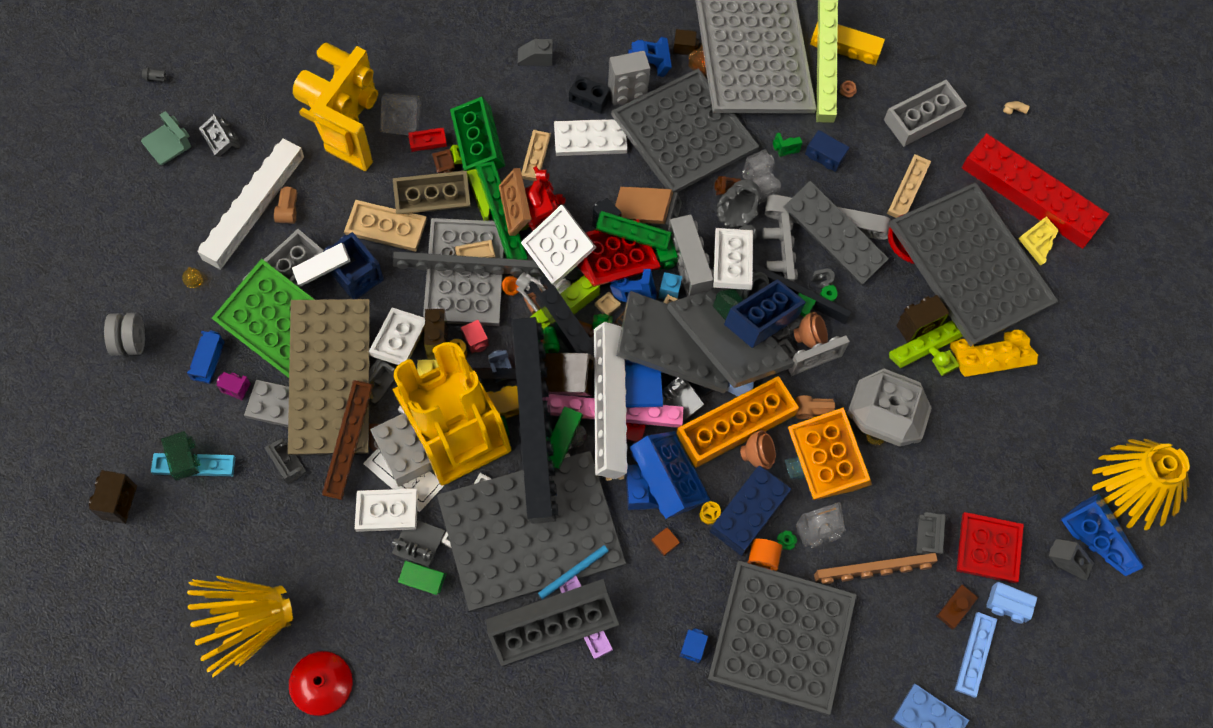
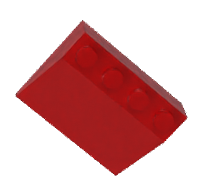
M597 230L585 232L596 246V249L577 265L594 287L642 274L643 269H651L653 271L661 267L652 247Z

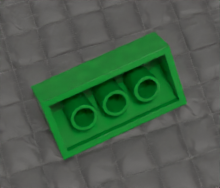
M481 96L450 109L464 171L476 169L477 164L493 161L496 169L505 167L491 106Z

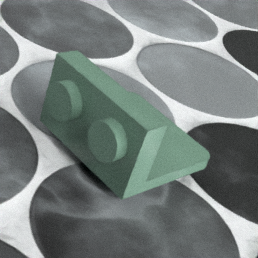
M166 111L160 114L164 125L141 140L144 147L159 165L166 164L191 147L187 139L190 137L184 128L180 129L177 119L173 115L170 117Z

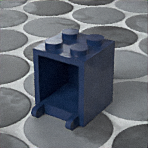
M351 232L341 237L334 245L326 247L324 251L342 243L345 245L349 258L353 257L356 260L343 270L336 268L330 273L351 299H358L384 281L380 264L357 236Z

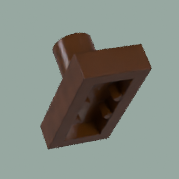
M960 585L936 617L953 630L978 597L966 587Z

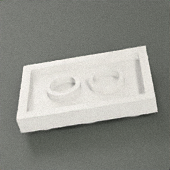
M391 308L369 350V355L396 365L410 359L425 329V318Z
M417 488L357 491L356 532L416 529Z

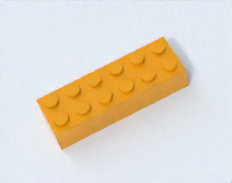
M777 376L678 428L677 436L693 465L697 468L745 443L754 432L760 430L767 431L794 417L799 407L780 377Z

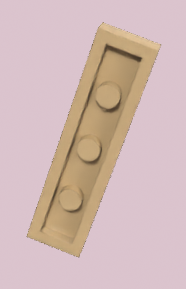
M914 154L887 212L888 215L897 218L908 213L931 161Z

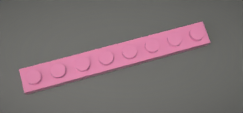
M549 394V397H546V401L548 400V405H550L551 415L560 416L565 406L582 413V418L595 419V398ZM663 405V407L627 408L626 423L679 428L683 425V407Z

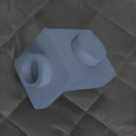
M496 350L488 355L489 364L493 372H497L496 368H512L507 350ZM495 379V382H500L506 379Z

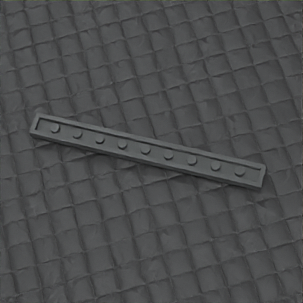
M394 251L393 267L400 269L455 270L459 273L471 271L477 274L487 272L495 275L511 274L513 276H520L525 272L531 277L545 276L534 260ZM576 266L565 277L575 280L581 278L582 272Z

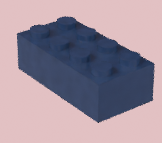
M777 279L732 307L724 325L751 348H754L799 318L806 301Z
M758 466L712 525L710 533L742 556L751 545L753 539L757 537L788 496L791 488L767 470Z

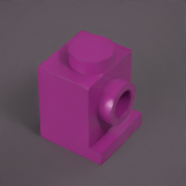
M223 372V374L219 375L216 386L222 393L242 400L251 383L246 376L241 377L236 373L228 374Z

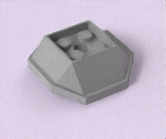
M882 369L858 381L847 414L863 433L897 446H904L921 442L932 408L920 382L890 370Z

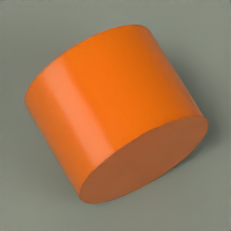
M753 539L748 563L777 571L782 545L767 539Z

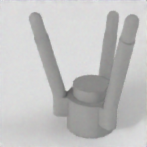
M523 272L515 283L519 286L516 290L524 296L531 307L537 312L539 309L525 290H531L529 283L532 281L543 292L546 289L539 280Z

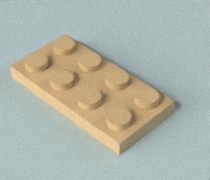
M355 200L344 233L348 235L353 232L360 239L416 252L427 218L426 216L414 213L396 214V209Z

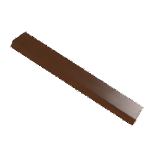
M353 380L322 496L338 500L343 499L373 384Z

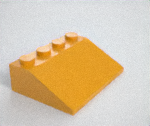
M844 407L788 427L813 500L852 492L872 485Z

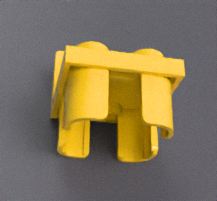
M324 43L317 50V56L334 65L333 78L329 82L307 70L300 72L293 85V95L298 101L310 106L311 109L302 108L299 113L302 117L315 123L324 142V148L328 153L363 171H367L373 160L364 126L359 123L358 116L364 108L371 109L378 97V90L375 89L373 82L374 72L370 68L367 51L356 46L352 53L349 54L329 43Z
M452 342L442 343L433 348L438 364L437 368L419 376L413 360L408 359L400 363L394 371V379L398 387L394 388L393 392L425 449L435 476L442 486L511 452L505 427L497 409L481 385L476 372L472 370L460 346Z

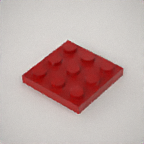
M964 512L962 514L956 571L1018 583L1024 524Z

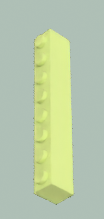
M818 0L816 122L834 123L837 115L838 0Z

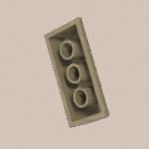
M467 171L393 178L396 214L471 207Z

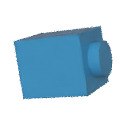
M664 272L659 298L665 299L668 294L678 299L682 276Z

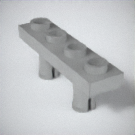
M788 212L781 213L779 228H763L762 236L763 239H779L781 241L782 261H766L765 268L772 272H782L784 278L794 282L797 280L798 272L797 269H794L796 253L792 251L794 236H791L790 231L793 228L792 219H789Z

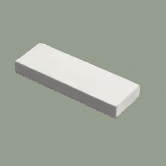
M340 243L293 267L292 270L298 285L303 286L350 262V258L345 245Z

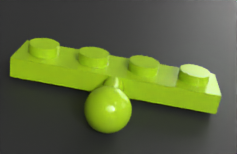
M950 321L890 351L889 358L899 368H902L931 353L935 357V363L940 367H945L950 363V356L946 352H940L938 349L963 337L955 323Z

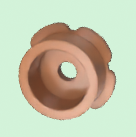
M845 81L840 85V93L845 97H852L857 92L856 85L852 81Z

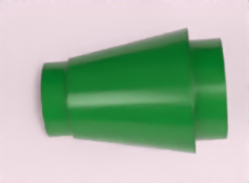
M551 326L544 328V340L542 342L546 353H558L560 345L555 328Z

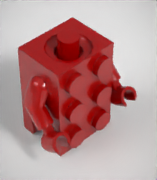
M537 166L533 167L537 180L531 186L525 188L531 220L527 224L532 231L558 208V205H564L566 201L563 194H553L554 188L549 180L550 174L547 173V170H539Z

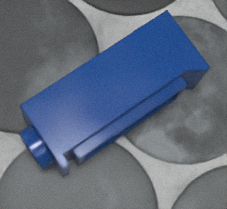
M201 331L203 337H200L190 370L187 374L191 380L210 384L225 342L216 331Z

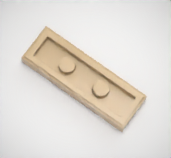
M533 130L521 172L522 179L537 180L533 167L537 166L539 170H542L551 133Z

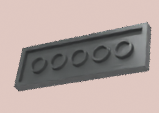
M811 181L784 205L783 208L859 284L862 285L889 259Z

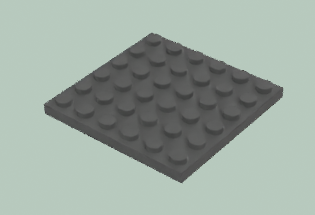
M699 68L611 112L614 120L664 187L672 189L673 192L685 189L752 154L759 148V145L734 113H713L708 80Z
M738 560L707 680L829 716L832 710L856 594Z

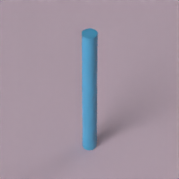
M603 545L538 592L541 599L546 598L609 552L607 547Z

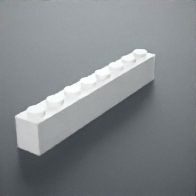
M282 139L280 143L275 145L271 155L265 158L261 168L254 173L252 180L248 185L244 186L242 193L232 202L228 212L222 215L219 224L211 230L209 237L199 246L197 252L203 261L220 270L303 160L304 155L301 147L285 139Z
M603 322L594 329L595 475L617 479L627 474L628 469L625 359L616 356L622 327Z

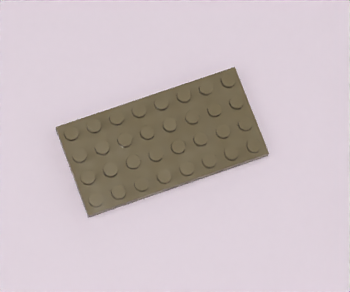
M370 299L291 300L288 455L333 454L353 380L365 383L370 382ZM369 404L355 454H369Z

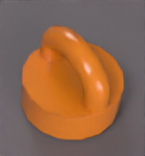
M508 276L502 281L501 288L506 294L516 295L518 293L516 289L519 286L515 284L517 278Z

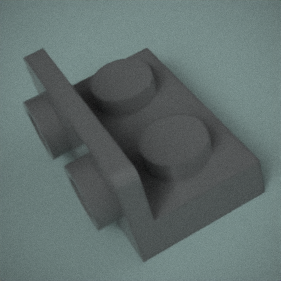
M213 115L199 130L213 154L220 157L231 146L239 148L240 144L237 141V135L229 127L230 123L224 117L220 118Z

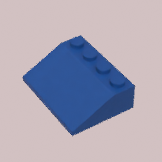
M675 431L648 435L630 446L632 457L638 463L641 475L647 481L650 493L655 497L659 505V511L664 515L665 519L677 516L711 501Z

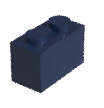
M818 130L808 144L805 155L811 160L821 163L827 169L836 172L845 159L850 147Z

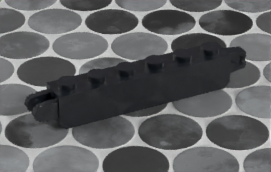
M544 275L539 277L541 284L546 289L544 292H541L535 282H530L529 286L536 295L535 300L569 351L571 353H588L594 357V343L554 285L551 286Z

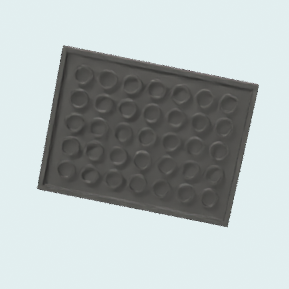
M976 182L889 222V226L935 295L939 296L950 313L949 316L970 347L1058 302Z
M591 451L564 458L560 469L555 468L556 476H552V480L557 485V496H554V501H556L559 508V516H556L555 522L532 524L527 519L524 470L437 495L469 612L541 591L603 545L607 547L609 552L577 574L578 579L626 565L599 477L595 475V464Z

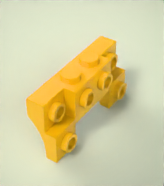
M1023 330L1005 332V341L979 346L973 345L971 347L965 339H959L950 343V349L953 351L960 365V372L964 377L1036 365L1038 361V354L1030 346V338Z

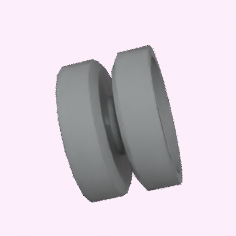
M120 313L107 315L104 326V339L107 351L111 356L124 355L125 352L128 355L142 354L145 345V329L139 313H126L124 317Z

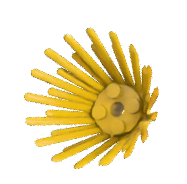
M1129 439L1127 441L1130 443H1126L1127 446L1117 445L1111 447V450L1141 453L1100 456L1099 460L1106 461L1137 460L1094 469L1092 474L1103 473V476L1123 471L1127 472L1093 485L1092 490L1095 491L1106 487V491L1110 492L1126 484L1103 499L1108 504L1121 496L1115 501L1116 506L1124 503L1113 513L1116 519L1140 498L1128 513L1129 516L1133 517L1126 525L1127 528L1134 526L1155 498L1145 517L1146 524L1144 530L1150 529L1168 493L1160 526H1163L1166 522L1174 494L1172 516L1174 517L1180 510L1182 487L1184 502L1187 501V487H1189L1187 471L1190 468L1188 457L1180 448L1178 450L1172 448V444H1161L1149 439H1144L1145 442Z
M223 576L216 577L219 580L233 583L192 579L193 582H188L191 586L236 590L187 591L188 595L204 596L205 598L234 599L233 601L188 605L189 610L212 608L210 609V614L212 615L228 613L193 621L190 624L193 628L230 620L220 623L215 628V633L197 639L195 645L198 646L243 629L241 632L225 639L223 645L203 655L201 661H205L258 633L209 666L207 672L220 667L213 673L212 677L217 676L233 663L234 666L239 664L240 667L282 628L291 626L289 622L293 619L292 608L289 598L285 599L281 596V594L286 593L283 586L270 587Z

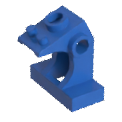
M660 37L657 43L643 40L632 42L628 54L645 50L648 63L656 66L658 76L664 77L672 68L667 38Z
M643 269L642 279L638 281H629V277L613 281L610 285L613 296L623 302H627L630 291L654 300L657 297L651 269Z

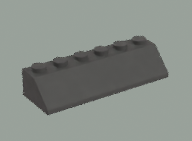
M604 579L486 619L487 634L501 666L619 625Z

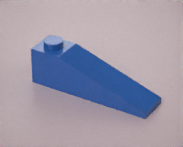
M1099 493L1081 502L1061 518V521L1073 537L1077 540L1080 539L1088 545L1090 550L1097 552L1105 558L1107 563L1124 576L1144 567L1112 511Z

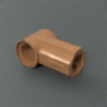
M291 187L281 188L278 206L274 209L275 223L295 224L296 189Z
M807 395L795 398V402L799 407L796 413V418L810 419L835 410L833 399H812L811 396Z

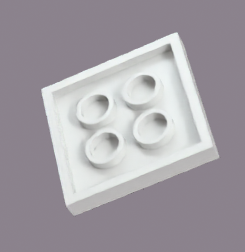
M560 205L521 242L552 285H557L596 249V246L563 205Z

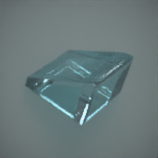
M799 457L785 460L791 479L805 478Z

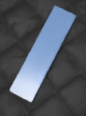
M980 612L975 614L955 691L974 698L977 697L997 623L996 618Z

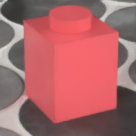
M479 320L461 327L462 335L471 353L481 352L489 346L488 338Z

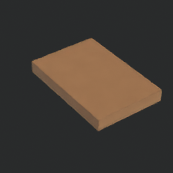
M514 168L499 185L509 236H515L531 220L520 168Z
M620 187L615 206L622 212L621 217L630 220L639 219L640 223L665 224L673 191L672 189Z

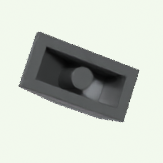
M534 39L518 48V65L552 66L553 39Z
M1056 539L1054 545L1050 548L1049 557L1056 566L1083 580L1088 579L1094 563L1078 543Z

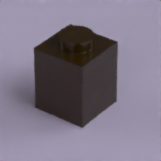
M676 29L673 54L694 56V50L698 49L699 39H696L697 31Z

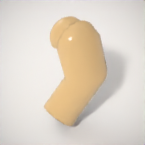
M1019 101L1007 102L1004 105L1003 112L1011 115L1013 110H1017L1027 114L1030 106Z

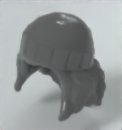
M743 179L729 188L717 203L719 221L723 222L726 227L739 228L744 224H749L753 218H756L758 215L757 205L761 193L759 186L752 180Z

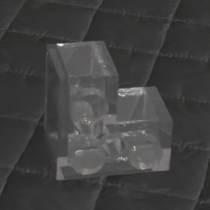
M766 149L746 158L742 174L744 179L752 180L759 186L761 192L759 204L766 202L769 195H779L781 188L779 179L775 178L772 173L775 164L774 158L771 154H768Z

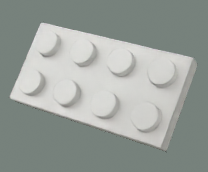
M614 119L554 121L556 156L627 153L626 134Z
M716 228L713 287L752 290L753 230Z

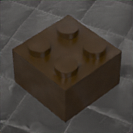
M938 295L933 297L927 296L919 304L907 306L904 309V313L899 317L900 320L896 326L908 343L942 326L950 313Z
M101 470L100 476L95 481L96 489L94 495L89 499V510L102 520L126 524L137 485L126 474Z

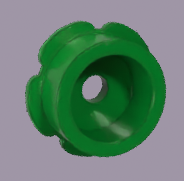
M784 531L777 537L778 543L782 545L784 550L793 549L797 543V538L791 531Z

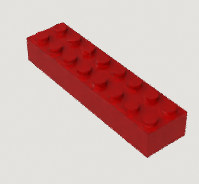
M987 133L969 154L962 166L963 170L1041 221L1047 216L1058 229L1059 234L1082 249L1109 215V213Z

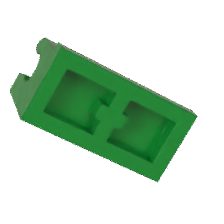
M405 561L398 583L438 595L447 574Z

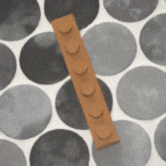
M936 553L821 569L816 571L814 578L815 583L830 584L836 579H841L843 582L853 580L857 576L865 579L873 577V574L881 573V576L893 574V571L900 570L901 573L912 571V568L920 567V570L930 569L938 560Z

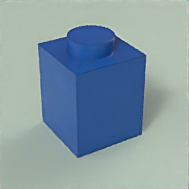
M688 629L679 657L699 663L708 636L704 635L702 630Z

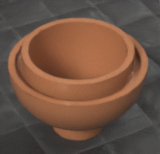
M815 312L807 314L801 320L799 328L794 329L796 341L798 343L803 342L811 349L818 343L825 344L828 341L825 322Z
M763 430L754 432L748 438L746 445L742 446L740 450L742 459L749 461L756 468L761 466L767 470L775 462L776 451L771 436Z

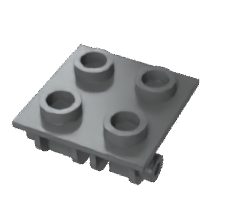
M677 377L662 389L663 405L683 407V421L705 405L689 382Z
M417 520L416 529L402 530L399 539H394L392 545L395 547L392 554L429 568L445 530Z

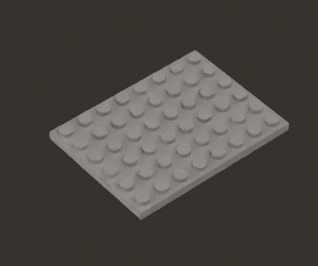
M695 0L713 113H815L817 109L796 0Z

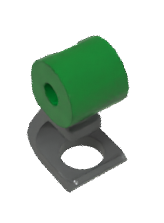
M829 268L815 271L811 281L827 279L820 283V288H823L820 296L834 302L837 297V289L832 285L835 276L834 272Z

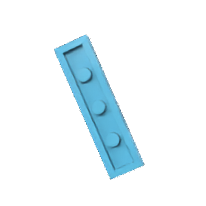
M154 453L151 473L153 475L233 476L236 457L234 455Z

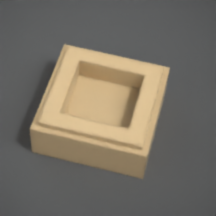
M607 292L595 302V306L603 314L611 316L621 307V303L610 292Z

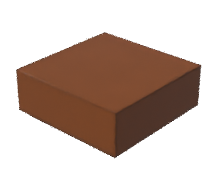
M668 527L651 540L663 556L680 544Z

